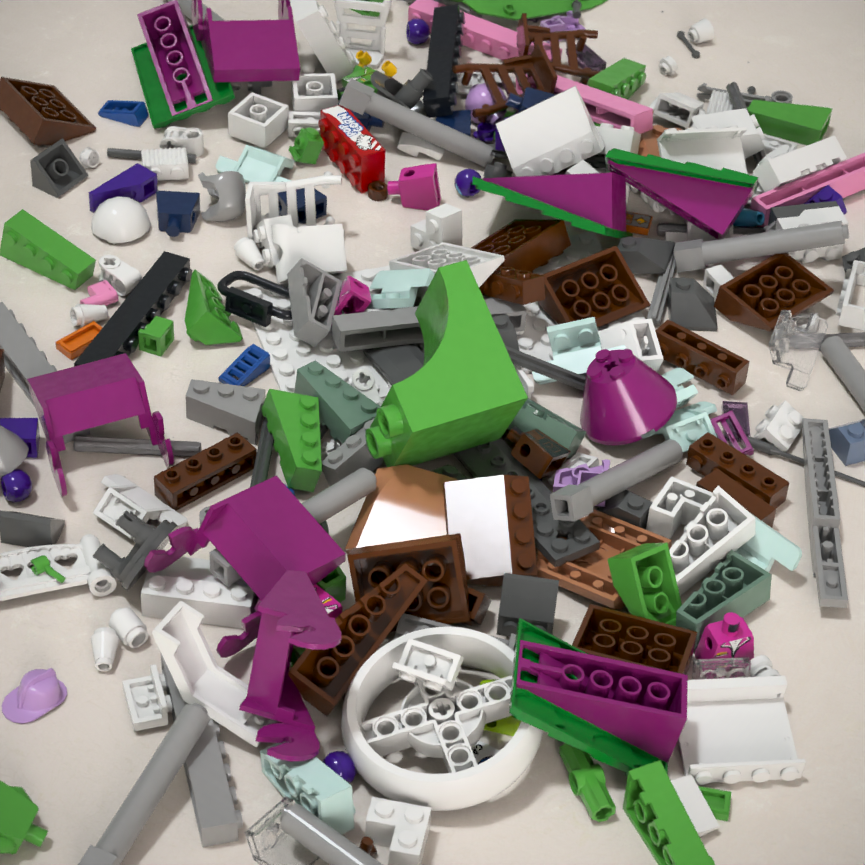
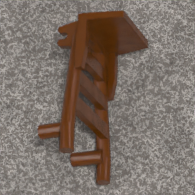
M522 13L517 25L519 56L528 55L529 46L532 42H534L535 49L538 44L543 45V41H550L551 64L556 72L581 77L580 83L584 85L588 84L589 78L601 72L592 71L588 67L584 69L578 68L576 50L579 52L583 51L587 38L597 39V30L581 29L550 32V28L528 25L527 15ZM566 39L568 65L561 64L559 40Z
M538 44L531 55L503 60V64L466 63L453 66L454 74L464 73L461 80L464 86L469 85L473 72H481L495 103L492 106L484 104L482 108L473 109L472 115L474 118H478L479 122L484 123L488 116L511 108L505 105L506 100L504 101L492 73H498L507 95L510 93L518 95L508 73L515 74L523 92L525 88H531L526 77L527 74L528 77H533L538 90L554 94L558 77L542 44Z

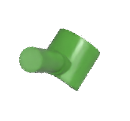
M45 555L31 560V563L34 565L31 567V570L36 576L46 572L60 583L65 581V577L50 566V562Z

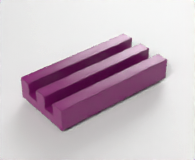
M733 411L710 419L717 438L727 443L717 424L720 422L733 448L745 455L751 456L754 454V450ZM729 418L730 422L732 423L737 435L739 436L744 446V449H741L738 445L733 433L731 432L726 422V419Z

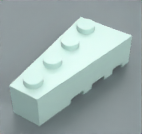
M276 743L260 751L263 774L291 806L300 804L341 835L354 829V814L356 810L353 804L352 785L317 757L306 761H286L267 755L269 748L283 743Z

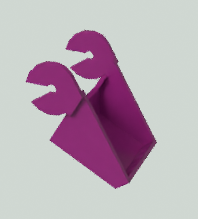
M192 0L193 31L196 41H201L214 83L299 81L300 63L290 0H278L279 20L213 21L211 8H206L204 22L202 0Z
M126 353L27 379L29 391L47 440L46 450L61 497L67 496L66 482L58 453L59 451L66 450L63 435L138 415L140 428L147 429L153 446L158 445L166 466L171 467L174 465L170 438L165 439L163 417L159 411H155L151 415L144 380Z
M276 475L211 505L199 529L185 526L168 534L172 547L168 551L151 550L145 558L144 566L149 572L156 573L173 564L187 552L191 556L199 549L207 547L208 543L211 542L260 598L254 608L257 611L258 605L287 570L305 571L312 584L315 585L346 561V553ZM257 611L241 620L242 629L244 630L241 635L223 636L216 649L221 658H227L236 654L257 638L262 612Z
M287 570L258 605L257 611L262 612L247 696L240 704L239 710L282 722L265 725L257 732L255 742L283 743L269 748L267 755L286 761H306L313 759L319 754L320 743L315 734V725L300 692L287 674L289 672L293 646L314 650L333 648L341 642V631L335 619L329 617L305 571Z

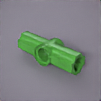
M566 743L560 746L559 754L569 773V783L575 796L580 795L592 820H597V822L608 820L611 815L615 814L616 806L606 788L602 767L599 764L593 763L589 753Z

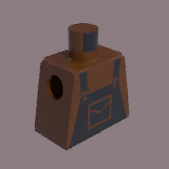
M514 426L507 435V439L515 444L511 455L539 479L554 474L556 470L562 467L571 453L570 450L537 429L523 432Z

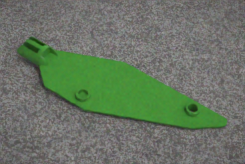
M449 0L463 2L478 14L511 20H520L522 13H526L527 19L567 13V11H573L571 5L574 0ZM608 0L578 1L582 4V11L591 9Z

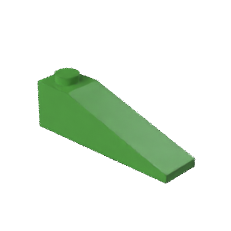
M196 269L192 272L185 314L186 333L192 340H199L204 345L240 342L243 339L240 327L235 321L231 323L228 318L231 313L225 311V306L221 303L223 299L216 287Z

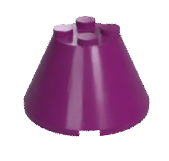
M602 349L595 354L596 358L587 368L580 413V424L582 429L586 431L588 438L603 445H625L642 440L641 435L652 429L656 432L662 428L672 417L677 406V394L673 385L636 357L630 349L611 351Z

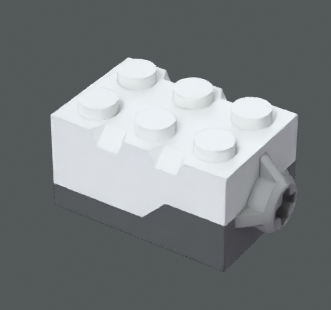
M836 201L771 207L768 226H764L762 233L841 220L843 225H848V221ZM844 244L787 253L795 260H801L804 263L813 262L817 258H823L826 261L841 259Z

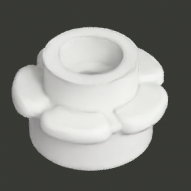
M670 56L659 61V70L664 75L669 74L673 76L674 72L678 69L675 60Z
M86 147L80 153L79 160L83 168H95L99 164L100 155L98 151L91 149V147Z

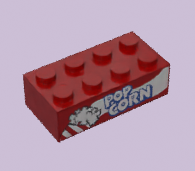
M337 105L321 110L319 128L320 136L324 141L321 150L328 154L330 160L339 167L342 174H345L351 185L355 186L360 193L368 192L369 184L374 181L385 183V149L348 108Z

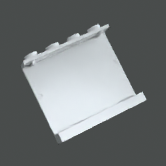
M731 125L726 128L710 126L706 129L690 127L685 130H677L676 128H669L657 139L659 154L661 158L683 164L692 162L718 170L727 168L747 174L740 138L747 131V127ZM751 200L747 202L744 208L750 209ZM670 210L671 215H677L676 213Z
M765 676L688 680L687 721L678 739L685 776L692 775L698 785L720 782L734 784L739 781L765 782L778 779L791 781L801 778L806 761L805 759H798L784 702V694L787 688L786 677Z

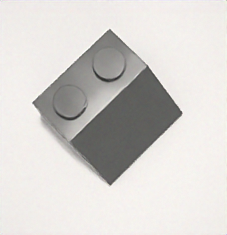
M504 573L497 634L510 636L511 633L516 634L519 618L552 635L559 580Z

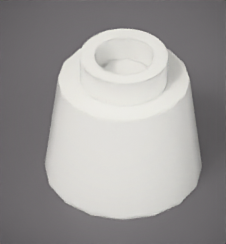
M704 18L690 27L688 38L691 42L698 44L714 38V29L709 20Z

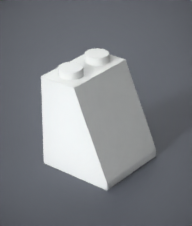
M746 108L691 117L695 127L698 129H706L710 126L726 128L731 125L747 127V131L740 137L745 159L766 148L762 141L766 137L761 127H758L760 125L755 115L750 116Z

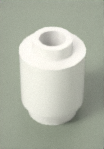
M119 608L112 613L109 627L116 631V635L124 645L138 648L148 639L147 627L131 608Z

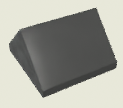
M63 138L30 160L32 186L56 198L89 176Z
M0 510L1 543L24 547L54 545L57 543L63 530L65 520Z

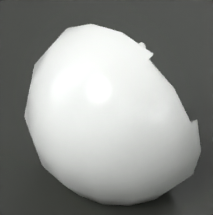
M119 196L107 199L98 206L92 217L91 229L92 233L99 238L107 240L108 243L116 244L130 242L142 237L149 230L151 223L146 209L139 202L128 197Z

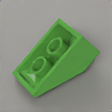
M644 543L607 559L613 585L631 615L676 626V611L682 606L668 543Z

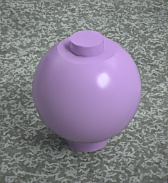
M486 83L472 86L465 100V110H471V120L478 125L481 122L478 121V118L473 117V109L482 108L484 104L490 106L495 104ZM499 88L504 101L507 100L505 93ZM507 109L488 116L486 122L493 124L495 127L496 123L503 120Z

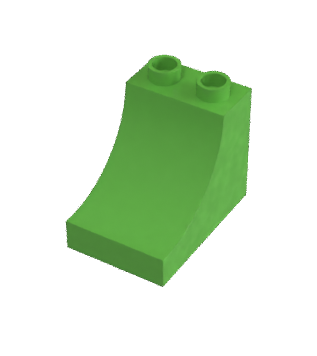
M467 260L437 269L415 312L424 341L423 367L412 376L391 386L381 407L377 409L370 428L366 429L365 438L370 454L374 459L383 457L387 467L405 464L414 466L501 439L528 398Z

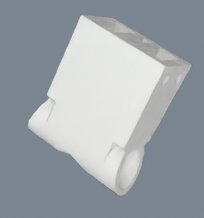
M284 224L271 225L273 245L278 254L275 264L277 284L288 281L287 274L301 258L331 275L347 271L342 224L303 227Z

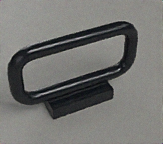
M233 271L223 277L217 284L218 291L226 297L225 311L263 327L271 324V316L283 320H292L291 310L280 309L273 306V303L235 287L229 288L227 286L236 280H244L290 299L289 288L246 271Z

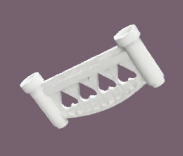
M93 534L83 536L79 544L33 546L0 554V601L88 584L93 595L106 596L115 590L117 582L115 577L111 575L112 571L92 557L101 546L99 539ZM45 555L50 562V566L64 576L65 581L60 583L46 572L43 575L39 574L36 576L29 568V566L33 565L31 560ZM77 558L72 569L68 570L56 563L59 559ZM23 569L17 580H12L2 574L4 570Z

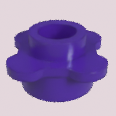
M487 122L480 123L477 126V131L473 132V137L479 138L483 142L493 141L494 125Z

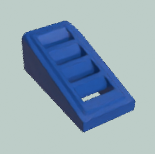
M108 100L98 112L101 117L140 127L149 116L145 102Z
M255 344L250 345L218 377L219 381L223 384L246 386L270 368V354Z

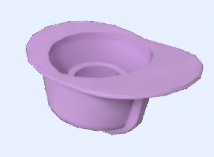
M52 668L47 670H31L23 676L20 686L12 690L4 698L2 713L6 719L14 723L32 722L64 702L67 696V688L63 682L57 679L56 672Z

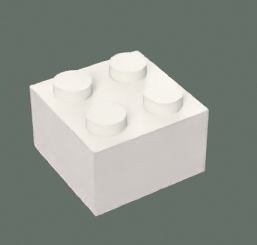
M300 74L299 81H292L293 111L321 112L323 109L337 106L338 96L335 74Z
M251 92L228 113V135L258 147L266 148L288 128L289 106Z

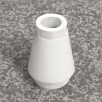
M244 237L235 244L236 256L255 271L265 266L264 259L254 240Z
M76 304L75 307L70 309L72 324L80 328L93 321L98 322L108 317V310L105 305Z
M98 628L91 637L95 668L99 671H109L113 666L119 637L112 628Z

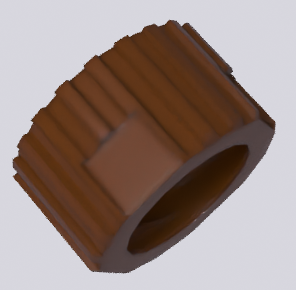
M382 181L370 183L368 186V197L374 201H384L388 197L387 184Z

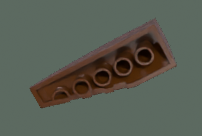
M404 564L375 589L360 598L349 609L342 612L335 619L341 631L340 644L325 650L306 648L287 673L304 700L325 716H328L348 690L357 671L376 652L428 580L410 566Z

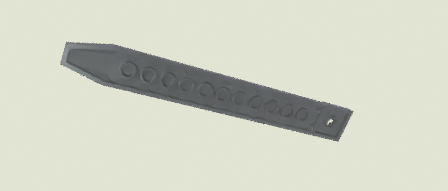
M415 343L362 349L365 356L391 385L412 376L424 364V353ZM502 438L453 453L474 478L497 475L529 476L535 546L554 567H559L566 562H571L599 550L600 541L580 519L575 522L553 520L550 500L552 492L537 476L511 455L512 449Z

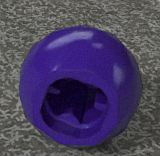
M419 18L410 20L406 27L407 40L416 45L427 41L430 34L427 22Z
M469 168L457 174L454 185L459 194L470 197L479 193L480 190L476 189V185H473V177L481 178L477 171Z
M15 469L11 473L2 476L1 488L5 499L11 502H20L30 495L32 481L25 471Z
M335 751L329 753L322 762L349 784L354 780L357 773L356 767L348 753Z

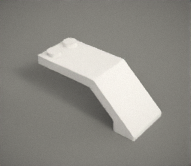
M180 600L155 627L152 634L183 701L191 705L194 703L200 704L208 711V716L257 748L261 743L255 742L258 730L265 725L273 724L277 721L239 710L240 704L247 696L249 685L217 665L200 628L204 615Z

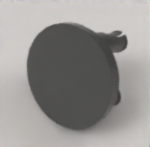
M126 510L115 525L135 538L134 542L136 544L126 558H121L103 543L92 557L112 571L111 575L122 583L121 586L124 589L129 590L147 570L144 562L151 550L164 549L169 542L168 534L178 528L176 523L173 521L170 523L165 519L156 528L153 525L146 524L133 514L132 511L129 513Z

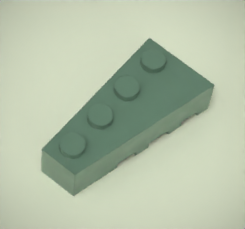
M316 360L297 369L294 393L319 398L321 425H326L331 430L330 435L335 441L339 440L343 444L348 437L359 431L366 422L372 420L376 416L377 409L381 407Z
M527 398L507 428L510 431L516 426L523 432L537 429L570 450L571 453L567 458H571L576 454L586 434L585 430Z
M731 549L727 554L726 560L723 563L720 562L715 567L713 575L710 578L706 577L701 583V588L697 592L694 591L676 611V626L698 632L694 649H697L703 631L708 624L722 621L724 615L729 612L736 613L743 618L770 600L772 574Z

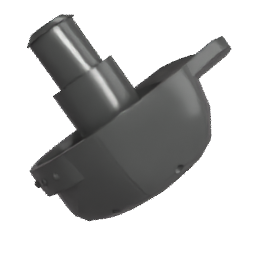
M420 69L418 74L404 85L379 71H375L371 75V83L378 89L376 94L426 116L424 104L420 99L424 94L423 90L433 81L432 75L427 70Z

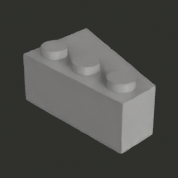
M301 258L287 274L294 336L316 347L330 332L332 316L335 313L342 281Z
M191 379L186 393V418L213 429L216 426L227 430L228 435L231 436L238 432L241 436L248 438L249 443L256 445L264 418L261 409L266 398L265 389Z

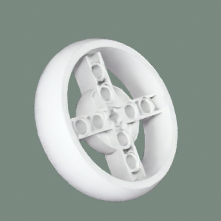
M461 627L422 629L400 636L381 647L367 659L355 674L346 693L342 708V737L346 751L358 773L368 784L388 799L430 807L431 811H450L471 807L485 802L509 788L519 779L532 762L539 748L543 730L521 721L518 730L506 746L480 764H477L471 748L481 738L485 724L512 716L509 713L515 651L507 644L490 635ZM408 638L464 657L463 665L486 670L501 678L476 687L456 678L452 691L442 688L441 692L425 687L426 682L416 679L415 687L404 698L401 710L365 721L367 712L377 696L399 678V672L393 669L392 665L394 662H400ZM413 747L423 755L443 758L448 773L426 774L409 771L388 762L382 756Z

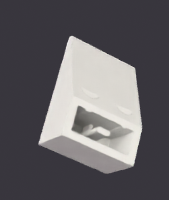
M652 319L626 321L599 331L602 349L625 345L626 349L632 350L636 357L657 373L659 372L663 355Z

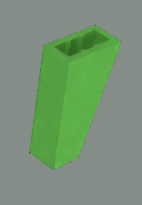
M752 100L750 106L747 107L750 116L755 115L760 125L758 127H761L764 134L803 145H810L823 139L829 127L832 108L762 100Z

